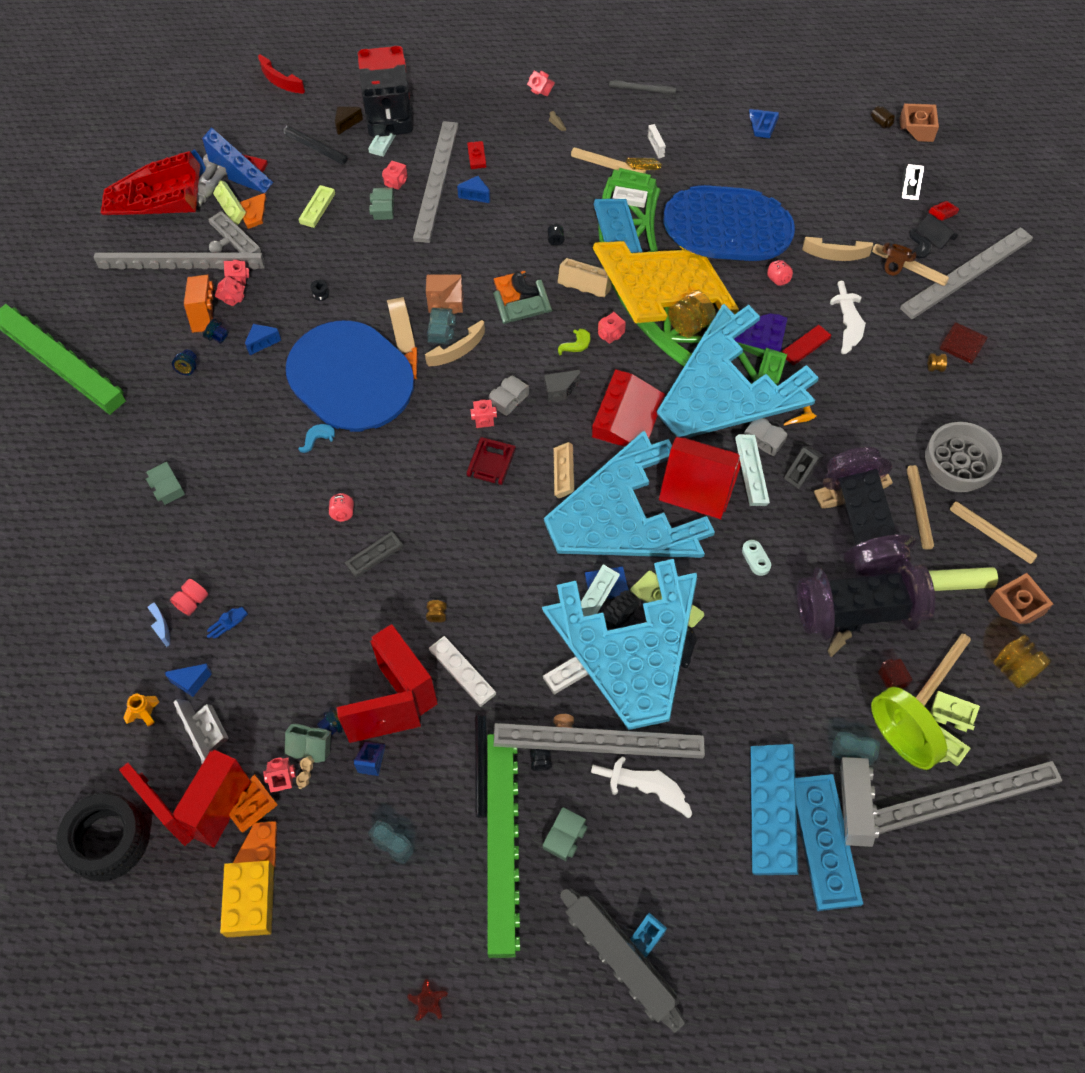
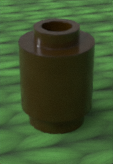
M877 106L871 113L873 121L884 129L894 124L895 115L884 107Z

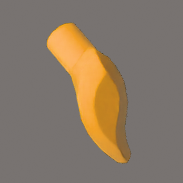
M810 406L803 408L804 414L787 421L783 425L807 422L814 419L817 415L812 413Z

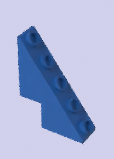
M210 128L202 138L209 162L224 167L229 180L265 193L273 184L266 175L213 128Z

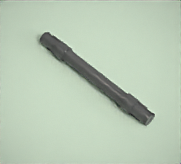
M610 80L609 87L618 89L659 92L670 95L676 94V88L671 86H654Z

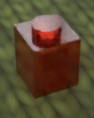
M901 658L894 661L889 659L881 664L882 667L878 671L887 689L890 687L906 688L913 680Z

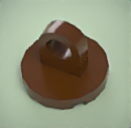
M885 243L882 251L889 255L885 263L887 274L897 275L903 269L905 261H915L917 254L916 252L912 254L910 248L899 244L889 246L890 243ZM891 262L897 263L898 270L892 271L889 268V264Z

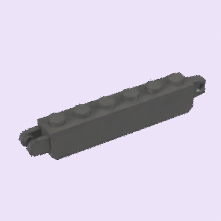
M574 888L562 890L560 898L568 907L565 913L569 916L568 921L574 928L581 930L584 934L583 939L589 946H594L599 952L598 957L604 964H609L612 967L616 979L628 986L630 989L628 992L631 997L644 1005V1011L647 1016L653 1021H662L673 1032H677L686 1023V1020L677 1008L679 1004L677 993L594 896H581Z

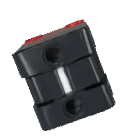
M401 46L361 49L358 52V62L368 134L372 137L377 135L380 137L389 136L390 133L399 135L412 132L413 118L409 101L410 95L403 48Z

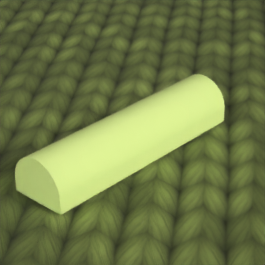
M994 567L915 571L913 574L917 592L995 588L998 583V574Z

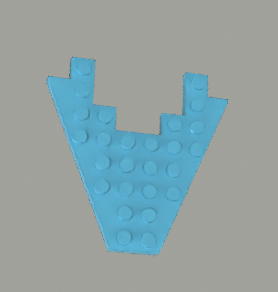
M723 304L657 410V415L676 437L690 438L815 404V399L806 389L818 381V376L806 365L778 386L767 374L751 384L731 361L743 353V349L734 339L760 320V316L750 305H747L734 315Z
M641 432L544 518V523L558 554L704 557L705 553L699 541L711 537L715 533L707 516L671 528L665 513L646 519L633 491L649 485V480L643 470L644 468L669 459L672 447L669 439L651 445L646 432Z
M674 559L654 563L662 600L643 604L647 620L645 623L607 631L604 613L584 617L576 581L557 585L560 603L542 607L544 614L628 730L670 721L697 583V573L678 577Z

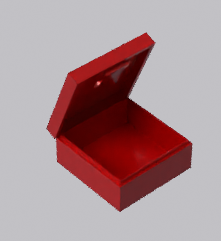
M676 437L670 450L659 501L721 519L723 513L726 512L741 467L740 455L687 438Z
M392 624L372 636L370 642L379 669L397 694L336 707L338 718L349 743L421 727L419 717L438 704L431 676Z
M216 750L210 751L175 811L172 813L147 783L149 780L142 772L138 774L129 763L119 769L162 824L184 846L194 838L214 848L231 819L229 816L231 810L238 803L242 792H246L251 784L250 779L236 759Z

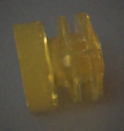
M698 290L691 291L682 300L677 301L676 304H673L668 309V316L672 326L679 334L686 338H691L702 328H705L716 316L712 302L705 294Z
M1023 635L1019 639L1010 642L999 652L998 657L993 661L996 667L1004 662L1006 663L1000 670L1002 673L1010 669L1014 671L1010 675L1009 681L1017 689L1025 686L1052 662L1043 651L1037 652L1034 655L1030 653L1036 645L1034 642L1024 647L1030 639L1027 635Z

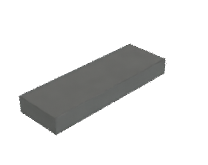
M391 531L344 563L354 577L357 578L404 546Z

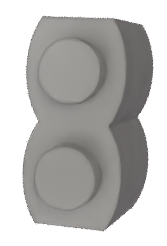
M513 375L505 378L501 386L493 389L489 394L492 407L496 406L499 412L507 416L529 395V386Z
M765 418L752 421L744 432V435H755L757 447L772 456L776 455L785 443L788 435L784 429L771 425Z

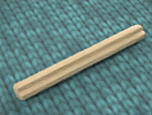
M575 147L571 151V156L618 171L619 168L646 174V169Z
M875 244L872 252L887 259L889 255L882 251L883 246ZM905 261L903 266L942 286L948 283V276L919 262Z
M910 465L907 469V475L922 548L925 550L932 549L934 542L918 467Z
M956 501L951 506L950 511L1028 563H1033L1037 558L1036 553Z
M966 634L960 635L917 695L916 699L924 706L971 641L970 637Z

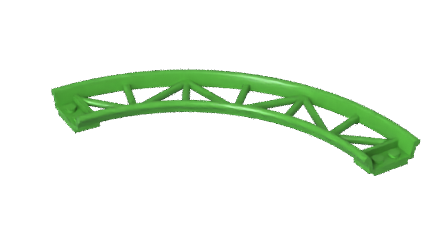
M619 168V171L614 170L612 177H609L602 199H610L611 193L615 190L616 186L648 191L646 215L638 207L628 206L639 218L633 219L634 226H639L636 229L637 236L639 237L646 229L651 250L648 252H658L654 219L657 200L661 190L657 188L656 179L651 178L649 174ZM599 225V241L604 242ZM612 283V287H613L615 293L617 294V296H618L620 302L622 303V305L624 306V308L626 309V311H627L628 314L630 315L629 311L627 310L625 304L623 303L621 297L619 296V294H618L616 288L614 287V285H613V283ZM691 305L682 306L691 317L672 331V307H665V312L668 316L664 321V332L654 322L636 323L660 349L682 366L686 365L692 354L676 342L699 343L703 336H681L678 334L696 321L707 329L711 324L709 320L704 318ZM738 343L744 351L763 358L759 373L757 374L744 352L738 356L752 380L755 382L767 374L778 386L787 354L769 348L763 350Z

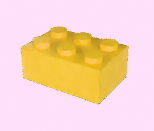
M270 861L224 864L220 933L225 937L272 934L274 866Z

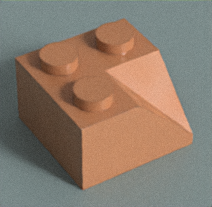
M904 103L900 115L901 129L908 130L917 141L934 142L939 128L936 105Z
M427 275L426 297L429 313H463L464 295L461 275Z
M1028 573L995 590L988 600L1001 617L1020 624L1031 623L1040 618L1053 605Z

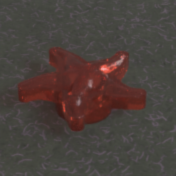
M428 979L424 981L422 992L419 995L412 996L409 994L407 996L409 1001L418 1006L419 1011L415 1017L417 1022L425 1017L428 1012L435 1014L438 1019H441L442 1015L438 1002L442 997L448 995L447 991L433 992L429 988Z

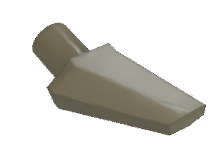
M551 111L549 121L559 130L566 131V127L560 117L554 111Z
M849 630L843 633L836 632L827 650L830 657L846 644L845 640L852 637Z

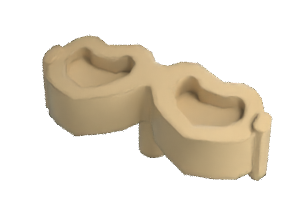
M307 756L300 761V767L303 771L296 777L299 789L309 784L310 771L313 769L314 763L312 756Z

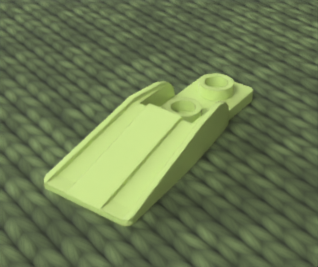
M648 571L630 588V592L645 603L662 600L657 575L652 571ZM692 605L688 624L690 627H694L704 617V612Z

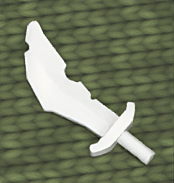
M839 281L837 285L840 295L833 297L830 304L840 303L842 313L844 314L843 323L847 326V329L843 331L841 353L846 354L852 350V346H856L862 339L866 323L862 320L853 303H859L862 297L854 293L847 294L844 281Z
M621 757L615 763L613 770L597 765L592 766L591 773L611 778L610 787L613 795H616L618 792L617 784L632 788L638 787L640 791L646 794L656 793L660 801L681 812L685 817H691L692 811L689 804L684 801L685 795L677 783L661 771H633L621 768L626 760L624 757Z

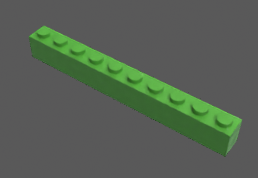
M7 304L0 308V330L109 415L126 402L123 397L124 392L120 387H114L107 377L102 378L95 368H89L83 359L79 360L71 350L67 351L61 342H55L49 333H43V330L37 324L33 325L28 317H22L16 308H11Z
M494 734L488 735V957L513 958L516 957V951H520V937H516V928L520 927V913H515V904H520L519 890L515 891V882H519V868H515V860L519 859V846H515V838H519V825L514 824V816H518V803H514V795H518V782H514V774H518V761H514V754H518V748L493 747Z

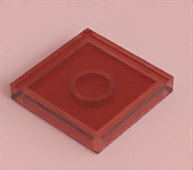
M955 322L940 346V350L972 364L988 337Z

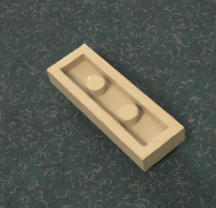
M569 442L554 448V495L557 498H562L574 492L573 445Z

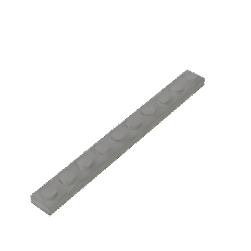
M443 121L413 236L415 242L430 243L459 127L457 122Z
M1020 227L948 274L949 280L945 286L934 283L902 304L900 309L911 319H914L1031 242L1033 237Z
M262 253L94 254V260L98 268L224 269V261L233 260L245 261V268L258 269L265 267Z
M498 723L494 725L493 747L702 759L705 756L704 736Z
M1050 761L877 810V818H874V824L878 825L879 834L1059 784L1062 782V779L1054 762Z

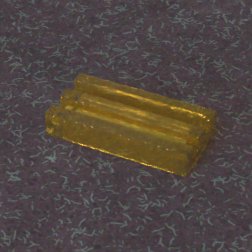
M655 158L626 159V164L633 170H659L662 165Z

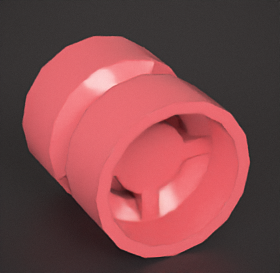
M188 579L182 585V592L175 593L170 599L171 603L187 616H190L196 610V603H202L208 596L207 591L192 579Z

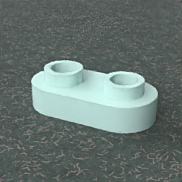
M755 540L746 541L742 548V554L751 570L759 576L768 574L771 562L761 544Z

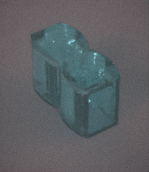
M431 309L427 333L428 343L449 345L450 339H453L454 336L452 325L456 323V315H453L452 309Z
M839 732L833 740L831 755L839 760H842V757L868 758L869 765H873L879 756L880 742L870 737L858 738L852 733Z
M377 820L368 832L373 844L378 849L388 852L390 857L400 864H406L414 853L411 842L404 835L395 833L393 828L384 821Z

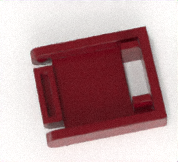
M480 437L468 467L467 476L471 477L472 472H475L473 476L476 479L496 483L497 478H499L498 484L503 485L516 447ZM488 446L503 450V455L488 452Z

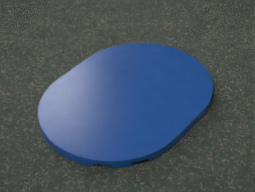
M707 185L693 186L688 190H681L674 194L673 198L667 202L663 215L665 229L678 245L692 253L709 258L744 261L768 260L786 251L795 233L793 218L789 211H786L781 206L780 202L772 197L768 198L762 195V192L745 188Z
M334 321L313 328L295 343L286 362V376L294 394L322 421L336 429L341 428L350 432H361L365 429H376L384 426L402 413L410 402L409 399L414 391L413 371L407 358L378 331L360 322Z

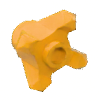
M138 693L130 696L127 701V710L123 717L125 722L128 724L138 718L143 719L147 726L153 725L155 722L151 717L153 708L159 703L158 698Z

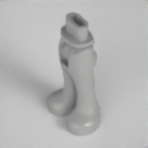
M207 154L203 158L206 169L199 178L196 206H201L203 202L205 203L212 196L220 180L227 175L224 167L209 162Z

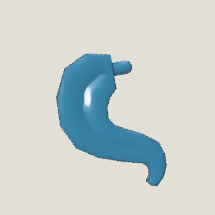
M327 424L313 426L306 434L305 446L299 447V451L302 453L311 451L317 438H329L332 442L333 437H335L334 428Z

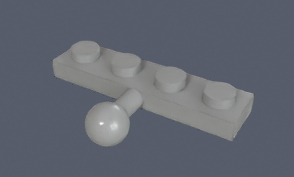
M222 211L208 219L209 223L224 237L220 241L210 242L209 250L211 253H220L222 247L228 243L239 253L261 252L260 247Z

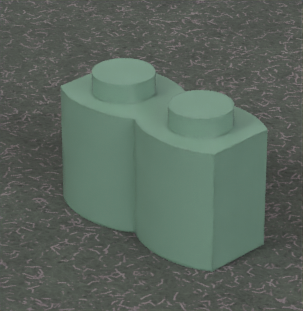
M393 187L373 188V193H370V202L372 203V205H369L370 215H373L374 220L393 219Z
M167 462L147 471L149 477L146 480L151 488L155 487L156 490L153 493L158 502L162 500L164 505L185 495Z
M291 724L285 731V754L296 759L312 756L314 762H323L330 754L331 732L321 728Z
M563 807L544 841L543 849L564 861H567L568 857L573 858L578 848L575 845L579 837L583 838L587 831L586 819Z

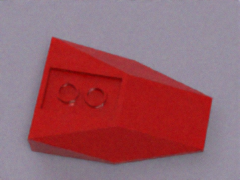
M188 151L143 166L104 189L101 214L131 215L196 212L200 172L199 162Z

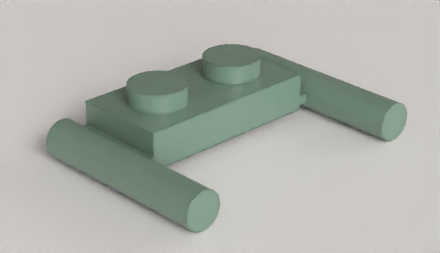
M542 280L535 282L540 296L508 303L506 306H504L500 291L493 292L503 324L552 312Z

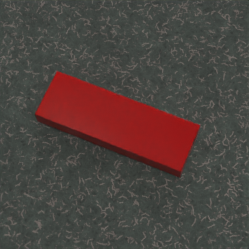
M817 325L784 349L782 353L787 354L786 360L794 366L831 338V334L820 325Z

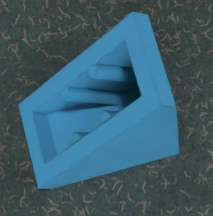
M648 913L630 940L647 957L664 936L667 928Z

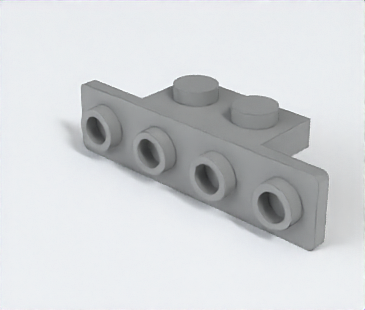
M176 699L173 702L176 712L181 717L185 725L184 728L189 734L193 747L197 750L203 764L209 752L216 750L229 738L212 705L206 704L195 713L189 701Z

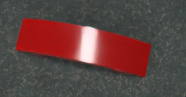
M261 54L258 55L262 72L271 83L286 91L301 94L305 92L301 79L293 74L286 77L272 68L269 59Z

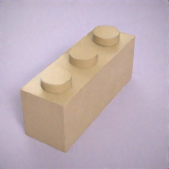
M568 258L560 264L559 284L579 289L581 292H589L598 297H605L611 290L612 281L605 269Z

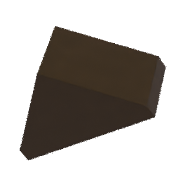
M337 106L335 126L338 135L363 120L360 107Z

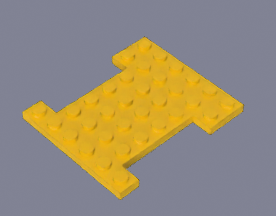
M624 241L594 243L593 250L635 323L665 321L668 315L663 307L715 303L718 309L725 304L733 314L739 311L738 306L707 257L692 253L681 247L682 250L631 253Z

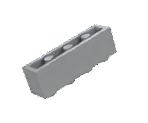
M842 757L840 777L845 845L873 847L875 838L879 837V827L874 824V818H877V807L872 802V799H875V787L871 786L870 781L873 780V767H869L868 758Z

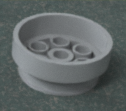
M952 422L941 426L934 432L926 447L925 460L931 477L940 486L954 492H969L985 486L993 479L1001 465L1002 452L997 440L984 428L968 422Z

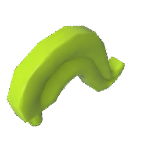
M585 329L573 330L577 341L561 344L558 347V354L562 355L563 351H584L590 344V333Z

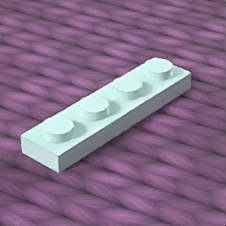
M739 434L735 439L740 455L749 505L767 506L770 502L755 435Z

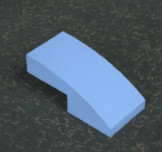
M152 603L148 606V609L157 622L152 624L151 627L167 647L170 645L168 625L156 604Z

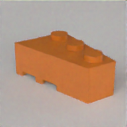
M208 275L187 278L184 307L192 333L213 330L212 291H214L213 281L209 280Z

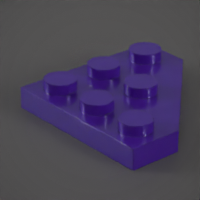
M772 313L762 315L757 323L734 340L764 350L769 348L780 352L787 317Z

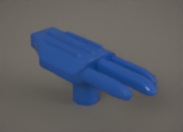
M240 607L223 613L219 621L208 628L207 632H212L207 635V638L213 636V639H215L227 630H230L248 615L247 612Z

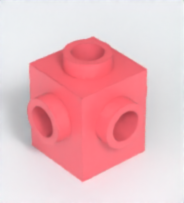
M534 70L527 85L532 88L531 91L533 93L548 96L555 82L548 78L549 75L543 71L539 73Z
M391 161L382 173L385 186L399 190L405 184L408 177L406 165Z
M224 261L225 277L229 276L240 284L246 285V278H249V268H245V261Z
M226 276L218 283L215 297L230 306H234L243 300L245 286Z
M613 312L599 321L598 335L610 344L614 340L620 339L625 333L626 322Z
M491 400L474 401V409L470 410L471 419L475 420L476 428L494 426V418L497 417L496 406L492 407Z
M275 758L267 762V768L263 771L265 783L269 785L270 792L292 788L296 771L294 764L290 765L289 758Z

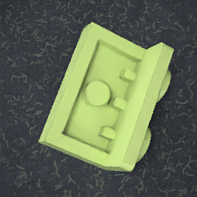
M937 691L930 713L935 716L934 719L937 722L946 725L947 721L955 723L954 728L967 732V729L974 730L975 726L973 724L980 706Z

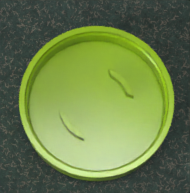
M890 687L872 700V714L880 732L904 760L917 768L928 770L946 757L947 743L941 728L926 707L914 696L903 689Z

